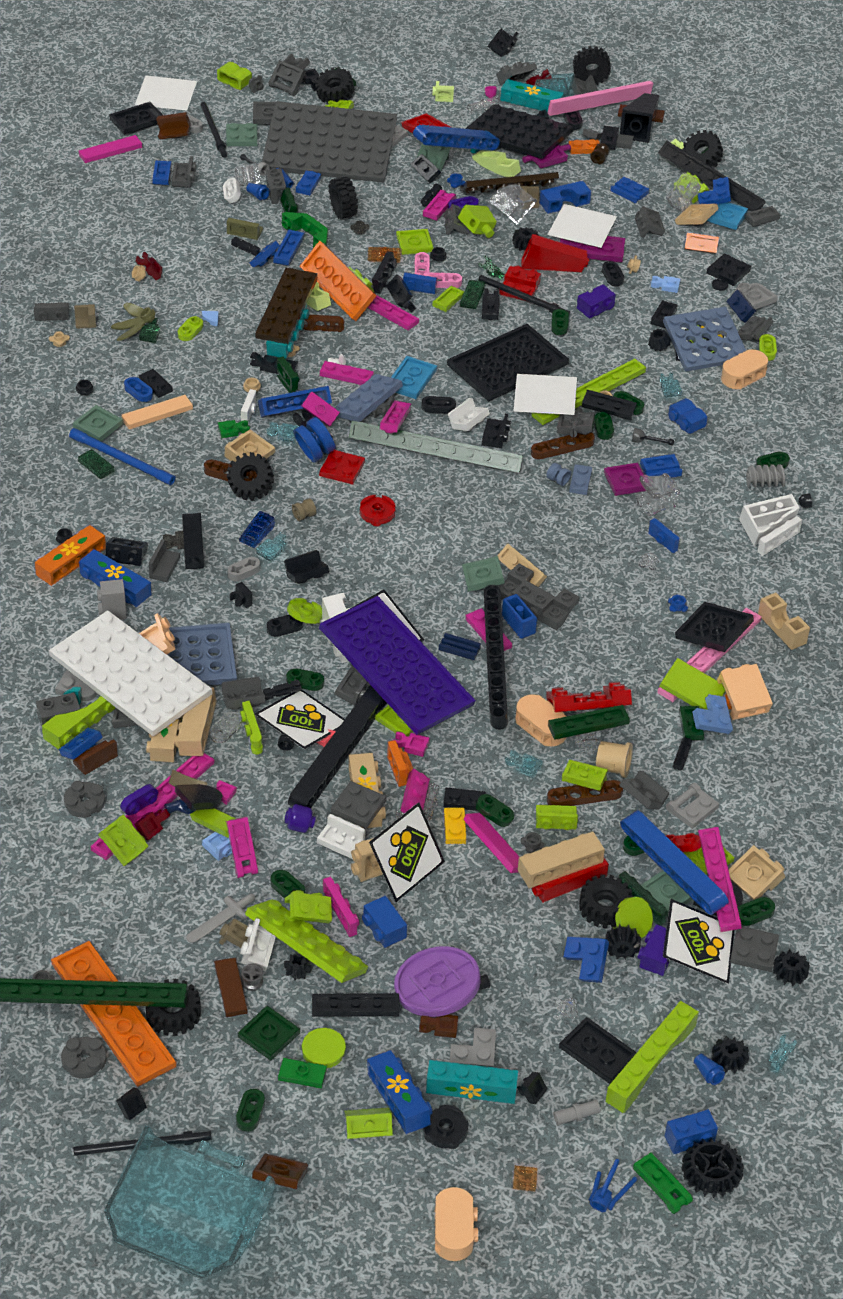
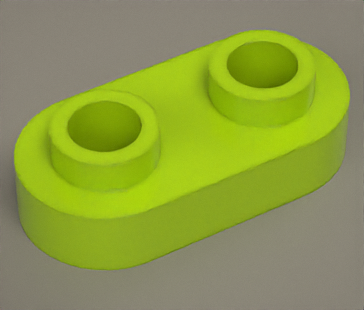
M197 316L188 318L178 329V338L182 341L192 340L203 329V320Z
M763 334L759 338V351L768 357V361L774 360L777 353L776 338L770 334Z

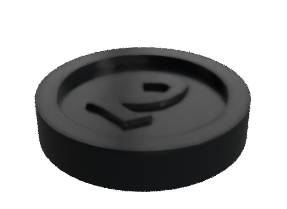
M715 279L712 282V287L723 291L728 288V282L724 279Z

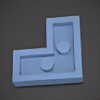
M709 694L705 698L708 710L696 708L692 712L696 729L729 734L733 728L726 697Z

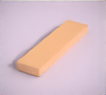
M182 395L122 414L121 416L123 422L130 430L192 410L193 404L186 395Z

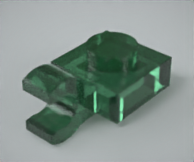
M484 255L485 263L479 262L478 265L485 270L487 269V273L492 278L496 276L502 279L505 274L492 263L489 257Z
M154 318L149 325L144 324L139 334V341L156 343L160 333V327L157 324L158 318Z

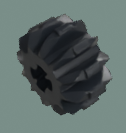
M520 227L519 230H515L512 237L514 248H518L519 251H525L532 234L539 236L538 231L527 227Z
M619 925L618 928L612 927L610 931H607L605 939L609 941L608 952L610 956L615 955L616 959L623 957L626 960L627 956L634 958L635 953L639 952L641 937L636 928L631 929L629 925L626 927Z
M789 949L787 953L781 951L779 956H776L773 974H776L777 980L783 979L784 985L787 982H790L792 986L796 983L801 985L809 975L810 965L806 961V956H800L799 951L792 953Z
M725 1036L723 1040L718 1039L716 1045L712 1048V1060L724 1068L725 1074L728 1070H731L734 1074L737 1072V1069L742 1071L748 1063V1047L744 1046L743 1040L736 1041V1037L729 1039Z

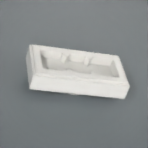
M250 389L241 409V421L248 420L249 423L252 413L255 414L256 390Z

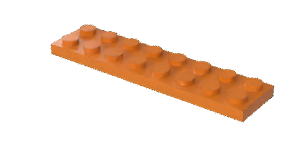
M90 941L51 959L52 966L62 980L119 982ZM80 1004L137 1087L176 1067V1061L136 1006Z

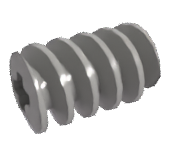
M781 464L776 467L775 465H770V467L768 465H763V467L760 465L756 467L750 465L746 475L747 487H750L751 482H753L754 487H757L758 482H760L761 487H764L765 482H767L768 487H771L772 482H774L775 487H778L779 482L784 487L785 472Z

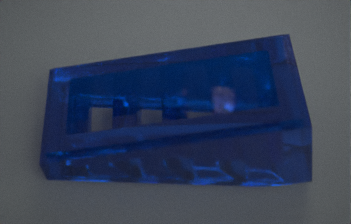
M259 511L240 536L239 542L255 548L275 527V518Z

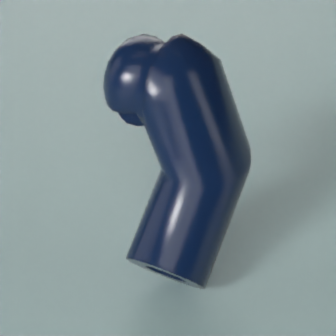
M181 799L164 805L169 813L179 811L191 814L195 811L190 810Z

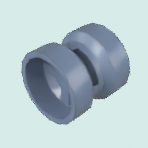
M553 463L549 467L546 477L564 486L571 477V471L561 468V465Z

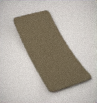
M172 770L169 784L173 786L208 784L175 770Z

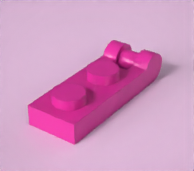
M440 190L423 210V216L437 221L448 208V203L456 199V194H448L446 191Z
M241 817L226 821L237 878L244 877V874L251 873V875L257 874L258 867L248 818ZM248 860L249 865L242 866V861Z

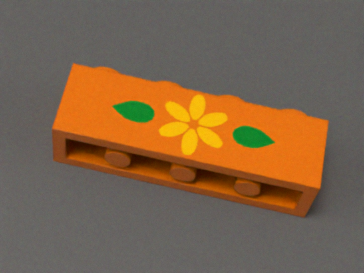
M91 525L80 530L76 535L67 539L35 562L36 575L52 586L77 569L79 561L95 549L98 552H102L106 549L105 535Z

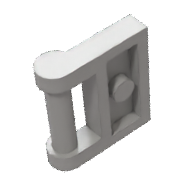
M692 783L688 790L677 799L669 801L666 804V809L693 829L716 811L720 803L702 791L697 783ZM693 795L696 797V799L693 802H691L688 806H686L684 809L679 808V806L685 803Z

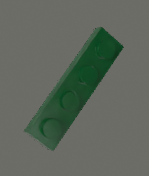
M619 705L548 720V727L554 740L628 725L630 718L624 706Z

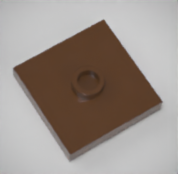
M265 1153L253 1170L252 1179L297 1189L307 1173L308 1164Z

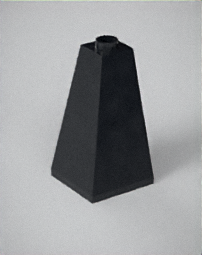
M644 93L624 107L619 134L634 136L633 141L649 143L658 109L659 95Z

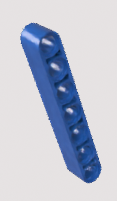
M418 125L413 131V136L424 145L493 151L500 143L496 136L484 130Z
M636 810L620 821L623 831L706 913L713 915L729 903L726 894L642 812Z

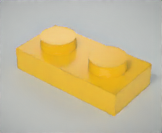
M444 808L445 844H466V827L463 820L465 817L464 808Z

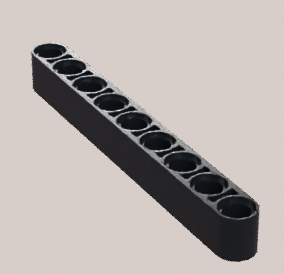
M488 585L484 589L490 724L493 728L501 730L508 725L501 591L496 585Z
M371 685L293 789L288 799L289 806L298 804L312 808L375 721V715L383 710L387 702Z

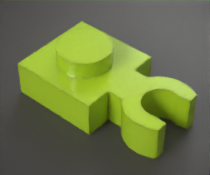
M350 100L328 101V105L325 106L352 109L354 103Z

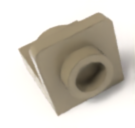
M233 918L229 924L225 923L219 932V935H221L219 943L223 945L226 941H229L241 948L243 942H247L248 939L245 936L248 926Z

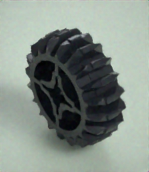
M711 1137L709 1142L702 1138L699 1144L694 1142L692 1148L688 1147L682 1159L681 1170L684 1173V1180H688V1186H695L696 1193L702 1190L704 1197L711 1193L713 1198H715L717 1193L724 1197L726 1192L731 1194L734 1188L739 1186L743 1178L744 1165L741 1163V1155H737L736 1148L730 1149V1143L723 1145L721 1139L718 1142H714Z

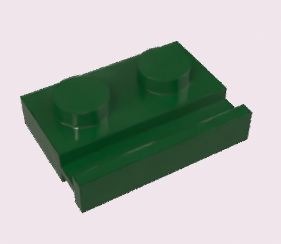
M283 356L277 358L278 379L288 393L296 392L298 390V382L300 381L298 373L294 372L290 362H287Z

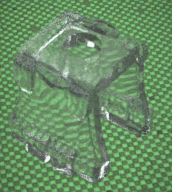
M669 474L640 476V482L647 492H636V499L644 513H647L648 516H654L660 511L676 507L680 489L677 487L676 482L671 480Z

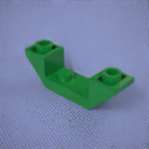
M282 213L281 223L284 229L294 231L303 229L305 232H308L313 236V248L319 241L327 246V227L307 213Z

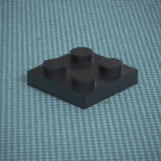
M723 254L707 268L706 274L717 279H724L728 284L734 286L751 271V265L737 260L730 255Z

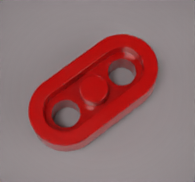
M694 833L677 836L673 834L666 835L682 852H693L702 846L700 836Z

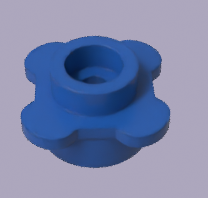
M458 173L452 174L447 179V182L454 188L465 183L462 180V175Z
M674 595L672 598H669V610L672 612H686L688 610L686 598L682 595Z

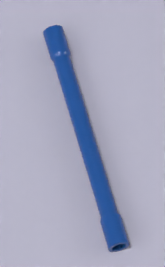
M76 428L71 429L69 433L70 438L135 467L170 486L175 482L176 477L164 470H159L94 439Z

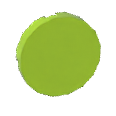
M304 598L290 600L287 606V612L290 616L309 624L320 623V620H322V607L316 602L308 603Z
M625 898L618 906V913L615 916L616 926L618 928L619 925L622 927L629 925L631 929L636 928L640 937L643 938L652 927V910L643 898Z
M317 1028L309 1032L302 1042V1055L306 1062L325 1065L327 1068L338 1065L346 1052L344 1038L334 1029Z

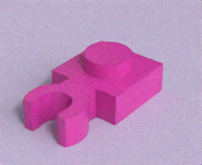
M396 732L395 739H397L398 748L404 747V751L424 757L429 745L428 737L410 733V736L407 737L402 732Z

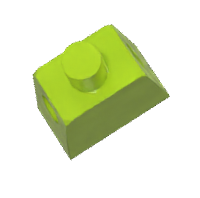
M464 205L458 219L473 234H483L487 238H491L494 235L493 229L497 221L488 206Z

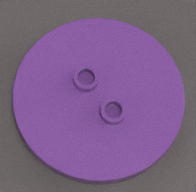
M448 946L432 947L414 954L401 965L395 976L394 987L395 992L399 993V1002L405 1009L420 1016L439 1017L454 1013L465 1007L477 994L481 983V975L477 962L467 952Z

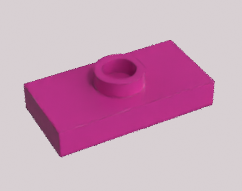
M310 392L301 405L302 408L317 417L328 427L331 426L340 413L313 392Z

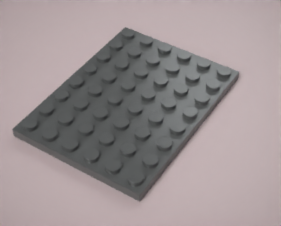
M276 101L261 162L267 163L270 166V170L281 168L285 172L304 174L307 170L320 173L321 176L340 178L348 176L354 180L384 183L397 114Z

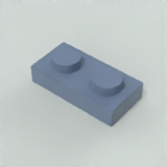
M575 464L570 484V493L587 495L592 467Z

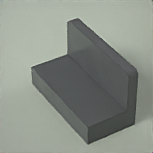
M161 539L149 561V578L168 582L180 559V553L166 550V540Z

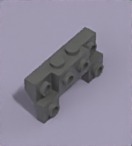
M520 563L517 564L508 573V579L504 581V584L499 586L501 599L503 600L518 594L538 618L537 620L558 630L564 624L572 609L579 603L580 597L565 588L556 597L529 582L534 577V571Z

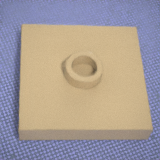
M691 204L675 219L677 225L704 224L718 210V205Z

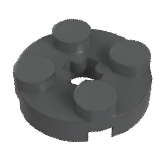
M74 781L64 794V805L68 812L73 816L81 818L90 817L95 812L99 813L105 805L103 787L91 782ZM87 797L89 800L82 802L81 798Z
M91 1037L69 1039L61 1053L62 1066L64 1070L66 1069L75 1078L83 1079L96 1075V1072L100 1069L102 1070L106 1064V1051L101 1040ZM86 1054L90 1057H86L85 1061H81L79 1056Z

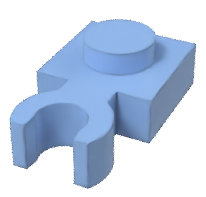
M658 276L652 277V288L662 287V291L678 293L680 278L664 276V279Z

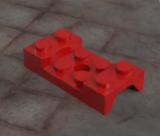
M609 682L608 686H603L604 694H602V691L590 692V695L584 696L583 693L571 694L567 690H563V687H554L552 691H546L547 701L553 705L554 712L632 705L631 689L626 687L625 684H620V682Z

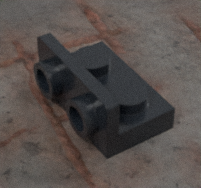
M505 414L504 420L487 418L482 446L503 447V443L508 440V432L506 431H510L511 421L508 420L509 414Z
M112 537L106 543L105 556L117 563L141 566L143 554L148 550V543Z

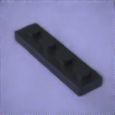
M399 993L312 994V1017L399 1016L400 1013Z

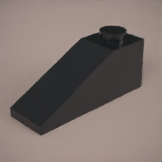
M201 513L182 514L185 570L204 568Z

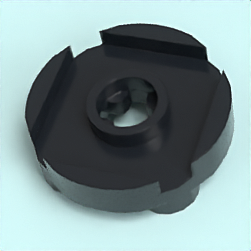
M441 1105L438 1109L433 1110L430 1115L431 1125L423 1128L425 1140L439 1148L456 1149L466 1139L469 1124L468 1120L463 1116L464 1113L459 1108L451 1105ZM447 1123L450 1129L444 1130L440 1125L444 1126Z

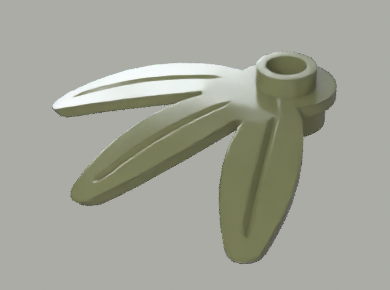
M125 303L123 305L124 309L136 318L118 322L111 326L112 329L116 330L129 329L119 336L117 341L131 337L145 323L152 322L155 318V310L150 307L143 309L138 305Z

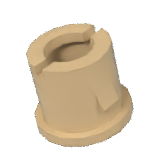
M601 741L598 747L596 766L608 769L607 772L621 774V777L627 778L632 761V743L627 742L626 745Z

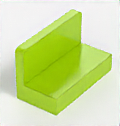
M390 1108L344 1111L347 1139L393 1136Z

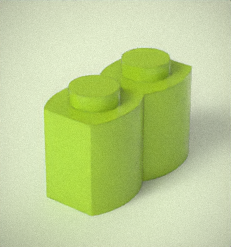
M227 62L217 69V79L238 90L247 86L252 78V73L248 69L239 67L234 62Z

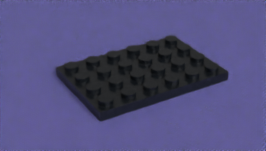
M498 104L492 105L465 128L489 131L500 140L499 147L541 159L573 132V126L566 123H559L552 119L541 118L538 115L505 108Z
M528 324L447 359V365L488 402L515 390L517 374L547 375L569 364L568 357Z

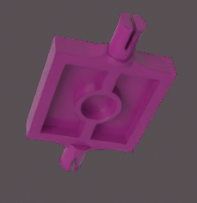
M570 144L557 145L543 159L527 155L522 157V161L524 163L534 161L540 169L562 163L568 159V155L564 151L571 150Z

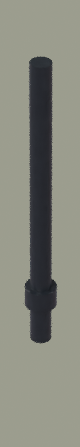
M202 102L200 105L215 139L216 148L220 151L222 157H226V145L220 138L206 102Z
M483 275L479 276L478 281L548 309L551 313L556 309H563L558 304L548 303Z
M186 1131L180 1135L74 1146L73 1152L74 1156L183 1143L186 1146L194 1145L193 1142L209 1141L212 1138L211 1131L197 1133Z

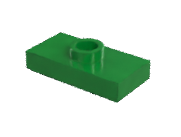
M283 1058L278 1080L322 1089L327 1066Z

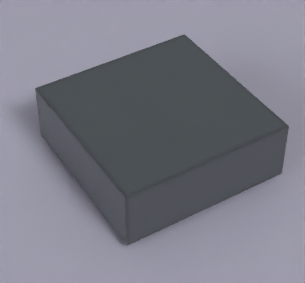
M584 129L582 133L583 136L595 140L602 137L601 132L592 129Z
M618 134L616 147L631 149L634 136Z

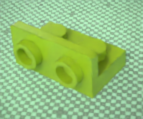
M569 760L562 774V781L600 791L604 781H607L608 769Z
M536 805V828L577 830L578 814L576 806Z

